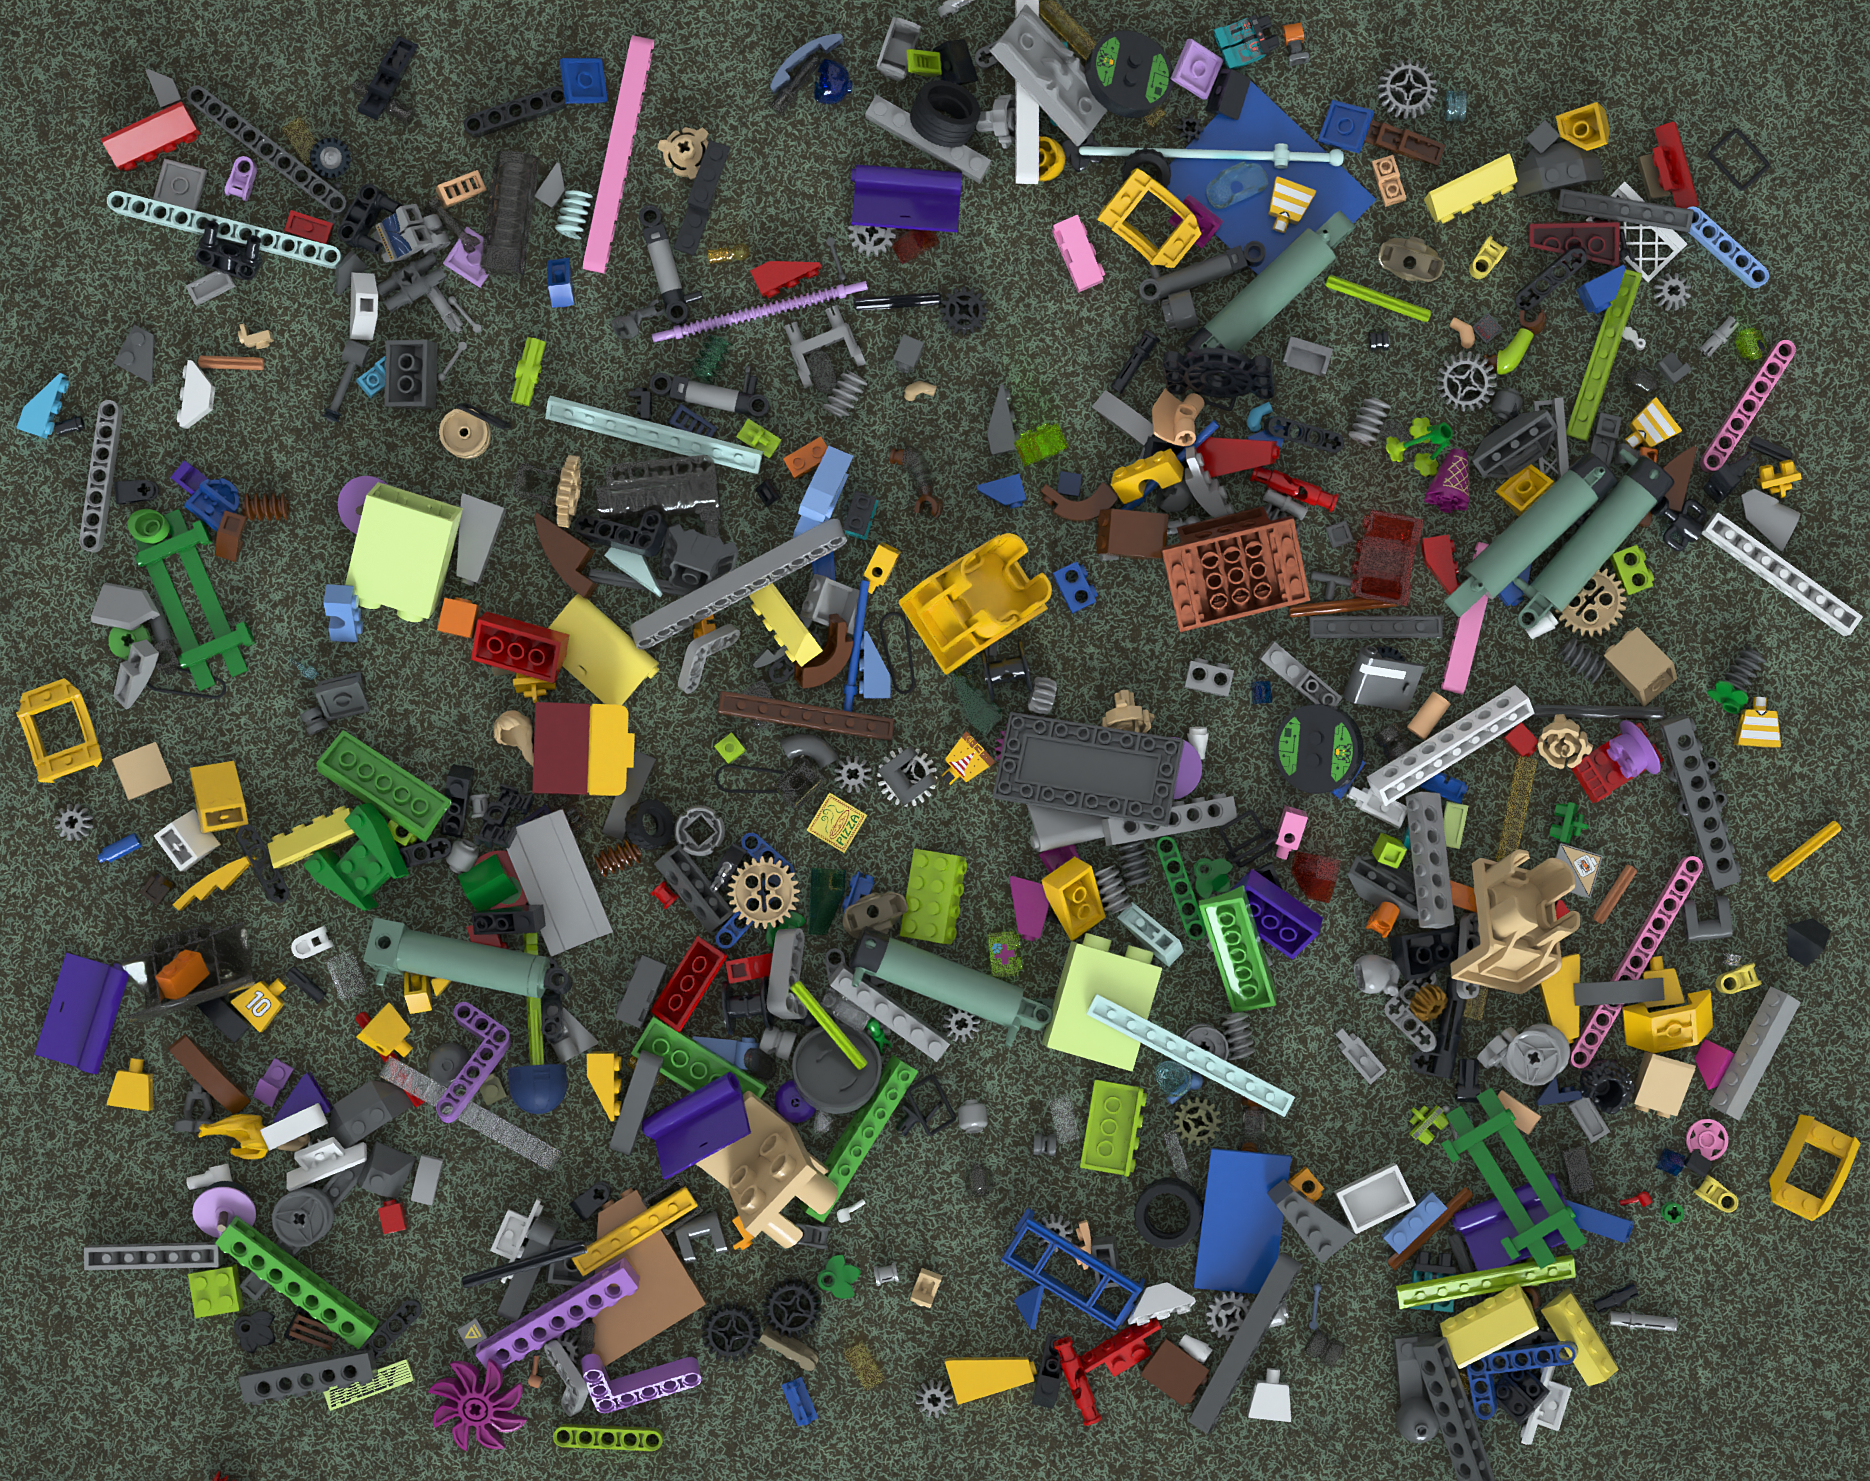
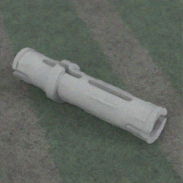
M1609 1311L1608 1325L1626 1326L1628 1329L1636 1327L1673 1332L1677 1330L1676 1317L1635 1314V1311H1629V1313Z

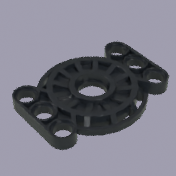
M1222 348L1197 349L1184 356L1175 351L1164 353L1162 368L1167 391L1172 394H1184L1191 388L1203 395L1217 398H1232L1248 393H1253L1261 399L1274 397L1275 378L1273 363L1267 356H1255L1251 359L1239 352ZM1212 373H1221L1227 376H1216Z

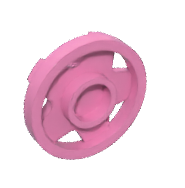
M1701 1119L1693 1123L1688 1129L1686 1145L1690 1153L1693 1149H1700L1701 1155L1712 1161L1722 1156L1726 1151L1728 1134L1719 1122L1712 1119ZM1702 1123L1712 1124L1708 1128H1706ZM1694 1130L1695 1137L1690 1139L1691 1133ZM1720 1130L1723 1133L1724 1140L1718 1137ZM1714 1149L1720 1150L1716 1155L1712 1156Z

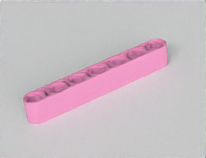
M1782 340L1773 346L1701 457L1700 466L1703 471L1712 473L1723 466L1796 352L1793 342ZM1780 346L1787 348V356H1782L1779 353ZM1768 364L1776 368L1775 375L1768 373ZM1756 383L1763 385V393H1758L1755 390ZM1744 401H1748L1751 403V412H1747L1744 410ZM1732 420H1737L1740 423L1739 430H1734L1731 427ZM1720 438L1728 441L1727 449L1720 447ZM1709 456L1714 457L1716 460L1714 468L1707 464Z
M1477 542V545H1476V548H1475V550H1477V552H1476V554H1474L1473 560H1474L1489 544L1482 543V542ZM1483 595L1457 620L1454 632L1455 640H1452L1448 656L1450 660L1447 661L1443 676L1445 680L1441 684L1442 690L1461 695L1464 694L1488 601L1486 595Z

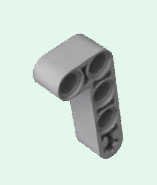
M800 928L779 929L775 936L767 994V1009L770 1013L781 1019H804L808 1012L806 1006L791 990V986L800 980L805 942L803 930Z

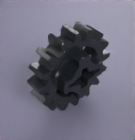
M963 287L962 292L955 288L953 296L949 293L946 294L948 301L942 300V305L946 308L940 309V313L946 315L942 318V322H949L946 326L947 329L954 327V334L962 330V334L965 336L966 330H970L974 334V327L982 328L979 322H986L987 318L983 314L988 313V309L983 308L987 304L986 300H979L982 296L981 293L974 295V288L970 292H966V288ZM968 297L970 299L968 301H961L959 298ZM951 305L953 308H955V314L952 318L949 314V308ZM976 305L979 308L978 317L973 313V308ZM959 306L962 308L968 307L969 315H960ZM961 321H968L970 323L969 325H959Z

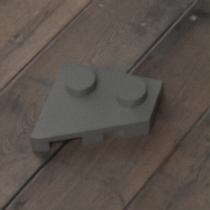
M134 325L114 364L152 384L154 381L155 335Z

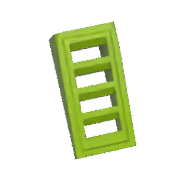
M915 49L906 50L908 72L925 77H934L942 74L939 52Z

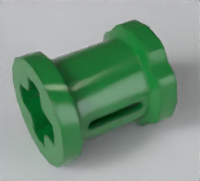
M1669 1201L1661 1206L1660 1212L1665 1220L1671 1223H1678L1683 1219L1684 1209L1679 1204ZM1668 1210H1677V1213L1673 1214L1672 1217L1668 1214Z

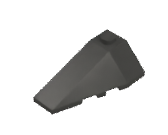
M1437 1331L1392 1336L1400 1407L1405 1400L1412 1397H1424L1427 1401L1430 1400L1413 1347L1424 1338L1437 1337Z

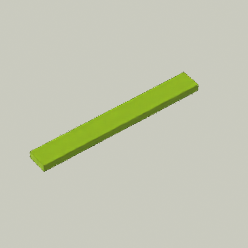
M1625 269L1616 299L1610 302L1612 306L1606 309L1566 430V436L1588 441L1642 278V273Z
M1573 1255L1555 1257L1556 1261L1543 1269H1540L1536 1261L1399 1285L1396 1286L1398 1305L1402 1309L1503 1291L1517 1284L1520 1287L1575 1278Z

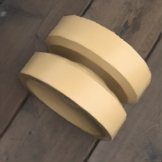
M454 409L446 414L440 423L439 435L442 444L446 450L458 458H477L490 445L491 430L489 424L467 412ZM467 429L468 435L465 437L461 436V433H465L464 430Z

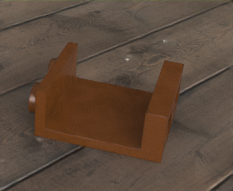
M1166 1336L1139 1371L1143 1378L1183 1407L1186 1403L1190 1404L1197 1395L1195 1392L1199 1385L1203 1386L1210 1377L1208 1374L1210 1370L1206 1365L1199 1363L1173 1344Z

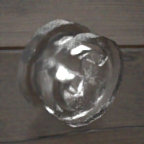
M1723 953L1725 959L1721 964L1742 967L1740 960L1743 959V956Z

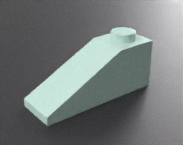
M612 547L607 551L604 556L613 565L657 596H662L663 593L645 556Z
M1131 902L1132 906L1126 908L1117 919L1149 951L1154 952L1153 955L1170 967L1184 952L1180 940Z

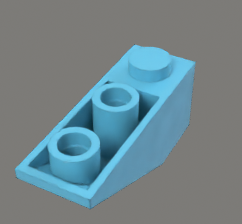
M59 373L23 407L17 429L47 439L48 435L52 434L55 426L53 422L54 416L60 412L62 406L60 398L62 393H66L69 386L68 376Z

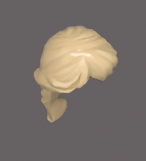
M516 710L502 713L494 723L493 738L499 744L513 747L518 746L522 751L524 759L533 766L534 744L532 743V735L534 732L531 719Z

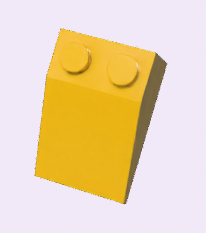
M1074 856L1041 880L1046 898L1070 940H1075L1105 918L1092 866Z

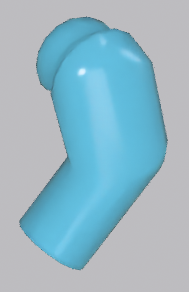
M1269 402L1250 411L1247 427H1249L1251 432H1258L1261 429L1262 416L1273 412Z

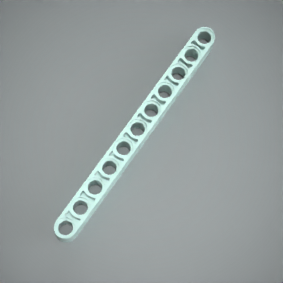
M121 191L111 192L107 197V204L114 212L199 235H204V230L200 229V223L203 220L215 221L219 224L218 240L246 246L247 240L244 241L242 235L245 231H251L252 235L261 238L259 248L261 251L331 269H336V266L344 258L343 254L334 246ZM118 198H123V205L115 208V201ZM144 203V211L137 213V205ZM166 209L165 217L158 219V211ZM187 214V222L179 224V217ZM230 225V232L227 235H222V227ZM268 236H272V244L269 246H264V239ZM294 242V249L289 252L285 251L286 243ZM310 247H315V255L312 257H307V249ZM330 253H337L336 261L332 263L327 261Z

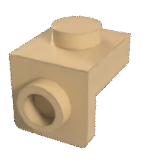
M244 323L239 324L241 329L238 331L241 344L244 343L248 348L255 346L257 349L270 346V342L274 341L273 334L269 330L250 335L247 325Z
M921 1268L910 1300L919 1306L931 1308L942 1275Z

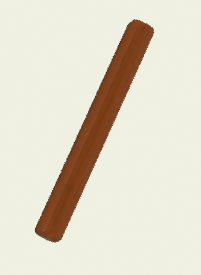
M1395 594L1289 606V616L1293 618L1398 606V596Z
M1464 1187L1445 1205L1447 1209L1400 1254L1396 1252L1391 1256L1387 1263L1394 1270H1397L1474 1196L1467 1187Z

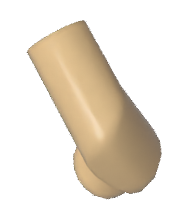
M916 381L905 388L904 397L908 401L915 400V397L920 393L934 397L937 386L923 381Z

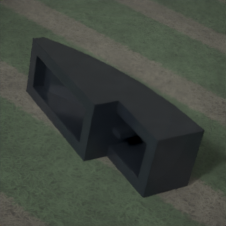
M205 981L189 997L234 1043L238 1042L252 1026L250 1022L237 1012V1009Z

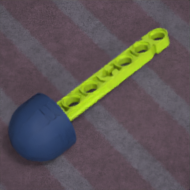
M537 932L523 933L524 953L538 955ZM526 996L530 1066L508 1069L509 1091L515 1104L522 1110L532 1114H544L554 1110L563 1101L567 1091L566 1065L562 1064L544 1065L541 998Z

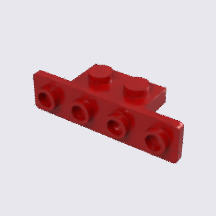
M1670 122L1656 127L1654 130L1659 147L1653 148L1654 154L1652 159L1654 165L1659 169L1660 176H1658L1660 186L1664 188V191H1672L1676 207H1698L1699 202L1677 123Z
M1152 1318L1150 1322L1143 1325L1135 1323L1123 1329L1112 1338L1105 1340L1092 1350L1085 1352L1079 1357L1085 1373L1105 1362L1115 1377L1152 1355L1143 1339L1161 1329L1157 1318Z

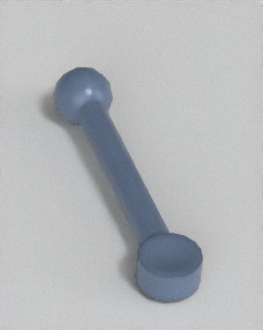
M1319 1283L1313 1285V1290L1315 1291L1312 1321L1309 1323V1327L1312 1330L1318 1328L1316 1317L1319 1291L1322 1288Z

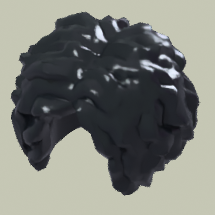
M1601 1058L1581 1070L1582 1075L1579 1080L1581 1086L1579 1091L1583 1093L1584 1098L1592 1097L1593 1104L1596 1107H1600L1602 1112L1616 1114L1632 1100V1093L1635 1092L1636 1088L1633 1076L1616 1059Z

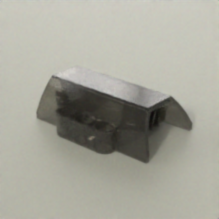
M244 921L217 930H213L208 924H203L165 936L153 942L151 946L152 951L121 961L122 967L134 978L145 993L146 1009L127 1015L131 1023L146 1022L255 986ZM184 950L199 952L210 974L185 997L176 1000L165 998L155 976L162 971L164 966L172 962L180 952Z

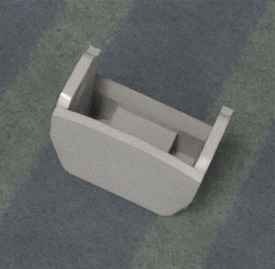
M892 18L876 66L877 70L884 77L896 81L906 78L908 74L906 50H916L921 26L902 18Z

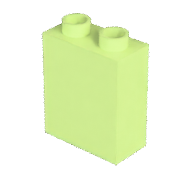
M377 482L366 495L345 583L347 586L354 587L355 595L359 597L358 605L369 609H377L382 604L398 609L397 615L410 622H420L423 618L429 619L438 607L463 508Z
M1086 933L1083 944L1073 941L1070 943L1051 1010L1053 1014L1052 1020L1046 1026L1042 1044L1052 1049L1133 1072L1141 1042L1087 1015L1086 1012L1095 995L1098 994L1148 1020L1162 968L1151 964L1154 952L1128 945L1126 955L1121 956L1108 952L1112 940Z

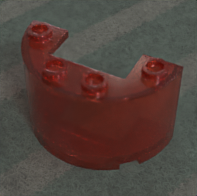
M1371 509L1369 515H1364L1362 540H1357L1355 552L1359 553L1358 560L1353 561L1351 574H1355V578L1352 579L1350 592L1355 597L1408 606L1412 586L1409 584L1416 546L1421 538L1424 519Z

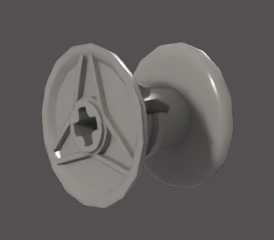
M1545 1023L1533 1024L1524 1029L1509 1044L1506 1055L1508 1067L1513 1076L1522 1083L1532 1086L1544 1085L1553 1080L1568 1064L1570 1057L1569 1042L1565 1035L1555 1026Z

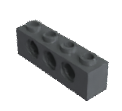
M680 844L671 849L654 864L708 933L712 932L734 914L718 891L714 892V888L710 889L712 884Z

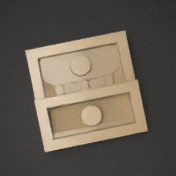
M156 742L112 759L128 801L172 784Z

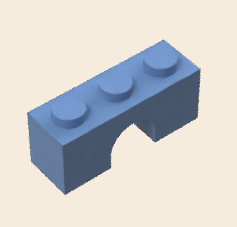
M326 584L323 603L326 616H330L328 629L331 641L358 642L359 634L363 633V621H360L361 608H358L359 597L355 595L354 587Z
M1428 1190L1407 1215L1392 1224L1381 1236L1400 1254L1447 1207L1433 1192Z

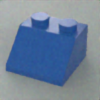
M1624 265L1582 285L1576 290L1587 313L1594 311L1595 314H1598L1612 306L1610 302L1616 299L1626 269Z

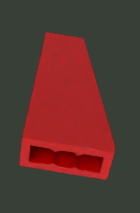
M1209 436L1196 448V452L1202 454L1205 464L1203 469L1204 471L1208 470L1211 478L1274 464L1276 459L1279 458L1280 448L1277 446V441Z

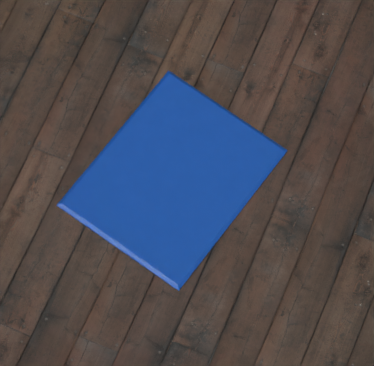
M1250 81L1239 119L1233 120L1223 114H1217L1204 128V131L1198 134L1199 140L1197 141L1194 138L1185 148L1274 151L1276 144H1287L1290 152L1327 153L1252 81ZM1175 158L1170 163L1171 177L1170 184L1167 186V190L1181 202L1190 194L1224 222L1215 235L1230 249L1241 245L1242 251H1244L1247 243L1251 241L1261 242L1266 251L1264 261L1257 267L1249 266L1257 275L1307 228L1316 232L1339 210L1354 224L1376 201V198L1341 165L1335 167L1329 162L1289 161L1287 168L1278 169L1274 167L1272 160ZM1277 176L1316 190L1297 225L1289 223L1285 233L1273 229L1276 218L1268 215L1273 185ZM1253 249L1248 252V255L1255 259L1260 256L1258 250Z

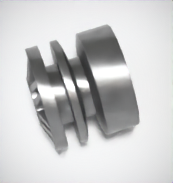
M1205 1023L1193 1024L1180 1035L1181 1038L1196 1046H1200L1201 1042H1203L1207 1046V1049L1205 1048L1204 1050L1225 1061L1227 1060L1229 1053L1228 1042L1224 1035L1212 1025Z

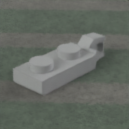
M1339 1028L1334 1033L1341 1041L1338 1045L1341 1049L1340 1051L1370 1085L1387 1071L1354 1033L1348 1036L1342 1028Z

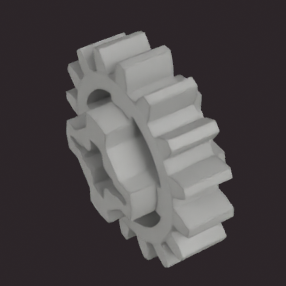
M849 226L848 230L853 232V234L849 235V240H855L852 243V247L859 246L858 253L861 254L865 250L867 257L870 256L871 252H874L875 256L878 257V251L880 250L886 253L885 247L893 246L890 239H896V235L891 233L896 228L886 227L887 230L880 227H874L875 232L878 234H874L870 241L869 233L866 231H870L873 226ZM857 235L865 238L866 245L859 240ZM884 240L880 245L874 246V243Z
M1223 1291L1221 1298L1216 1295L1214 1296L1215 1303H1208L1211 1310L1205 1311L1206 1316L1210 1317L1206 1319L1207 1325H1211V1332L1217 1330L1216 1335L1218 1338L1224 1334L1225 1339L1229 1340L1231 1335L1235 1337L1251 1307H1247L1250 1302L1248 1299L1243 1300L1241 1293L1235 1297L1234 1291H1231L1229 1296H1226V1293ZM1240 1307L1244 1309V1318L1239 1314ZM1233 1312L1234 1317H1228L1227 1319L1225 1315H1230ZM1216 1314H1218V1316L1221 1317L1219 1325L1215 1320Z

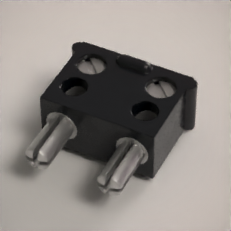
M734 842L732 843L730 848L724 853L710 879L713 882L710 886L711 890L714 888L713 891L716 892L719 887L723 889L726 887L737 868L742 866L747 850Z

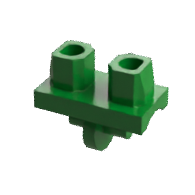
M1568 802V804H1556L1554 815L1564 817L1565 819L1563 826L1552 824L1551 836L1560 839L1563 843L1570 844L1574 827L1573 835L1580 837L1581 829L1588 830L1589 825L1583 824L1585 815L1578 814L1577 821L1575 822L1579 805Z

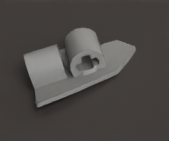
M1756 489L1742 494L1745 518L1779 551L1784 550L1800 518V513L1780 504L1779 500Z
M549 1006L546 1009L548 1016H555L558 1012V1007ZM563 1008L564 1037L558 1043H551L561 1064L599 1043L565 1008ZM552 1025V1031L548 1032V1034L553 1035L557 1032L555 1025Z

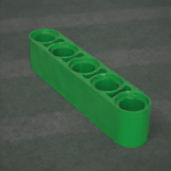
M1163 836L1156 841L1155 847L1187 937L1193 940H1200L1206 933V927L1177 844L1173 838ZM1163 840L1171 842L1172 848L1169 852L1161 851L1160 843ZM1170 861L1178 862L1179 870L1176 873L1168 871L1167 865ZM1184 882L1187 889L1185 893H1176V883ZM1189 902L1194 906V911L1191 915H1185L1182 912V906L1185 903ZM1197 923L1201 927V933L1198 936H1192L1189 931L1190 926Z

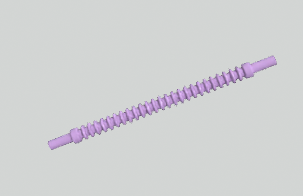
M866 281L847 286L841 284L837 285L835 289L831 287V290L825 288L824 292L818 290V293H815L813 291L811 295L809 293H806V296L801 294L799 298L794 296V299L788 298L787 301L782 299V302L776 300L775 304L770 302L767 306L763 304V307L757 305L755 309L754 307H751V310L745 308L743 312L739 310V313L733 311L731 315L729 313L726 316L721 314L719 318L717 316H714V319L709 317L707 321L705 319H702V322L696 320L695 324L690 322V325H686L684 323L682 327L676 325L673 326V329L652 334L653 342L671 338L681 339L683 335L689 337L690 333L695 335V332L701 334L702 330L707 332V329H711L713 331L714 327L719 329L720 326H723L725 328L726 324L732 326V323H735L737 325L739 321L744 323V320H748L749 322L751 318L756 320V317L762 318L763 315L768 317L771 313L772 315H775V312L780 314L782 310L784 312H787V309L793 311L794 307L799 309V306L805 308L806 304L811 306V303L817 305L819 301L821 303H824V300L829 302L831 298L833 300H836V297H839V299L846 298L848 294L868 290Z

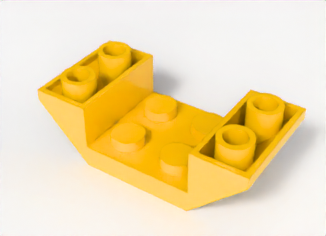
M1710 989L1689 993L1688 1005L1649 1013L1644 1003L1622 1007L1626 1045L1651 1053L1698 1045L1713 1028Z

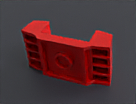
M1641 722L1635 724L1646 737L1649 736ZM1609 741L1591 751L1589 755L1583 756L1580 764L1570 768L1592 803L1602 800L1610 795L1613 790L1634 778L1630 777L1627 779L1622 774L1621 766L1616 760L1613 761L1607 753V749L1610 748ZM1652 744L1661 763L1664 761V758L1655 744Z

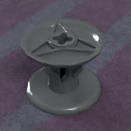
M312 1187L298 1188L283 1196L275 1205L272 1214L273 1229L277 1236L286 1244L295 1247L309 1246L324 1237L332 1228L335 1218L334 1206L329 1197L321 1190Z

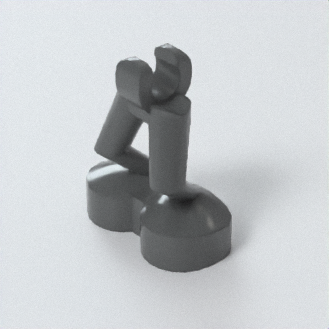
M659 299L651 300L647 307L629 311V315L625 317L618 316L611 320V326L619 339H631L639 334L638 327L641 318H651L664 314V308L656 311L654 307L656 303L660 302Z
M197 1081L193 1082V1092H187L183 1108L185 1118L174 1122V1131L200 1132L199 1127L201 1124L217 1122L208 1119L214 1112L210 1094L204 1092V1088ZM196 1099H201L205 1112L200 1119L195 1120L192 1118V1109Z

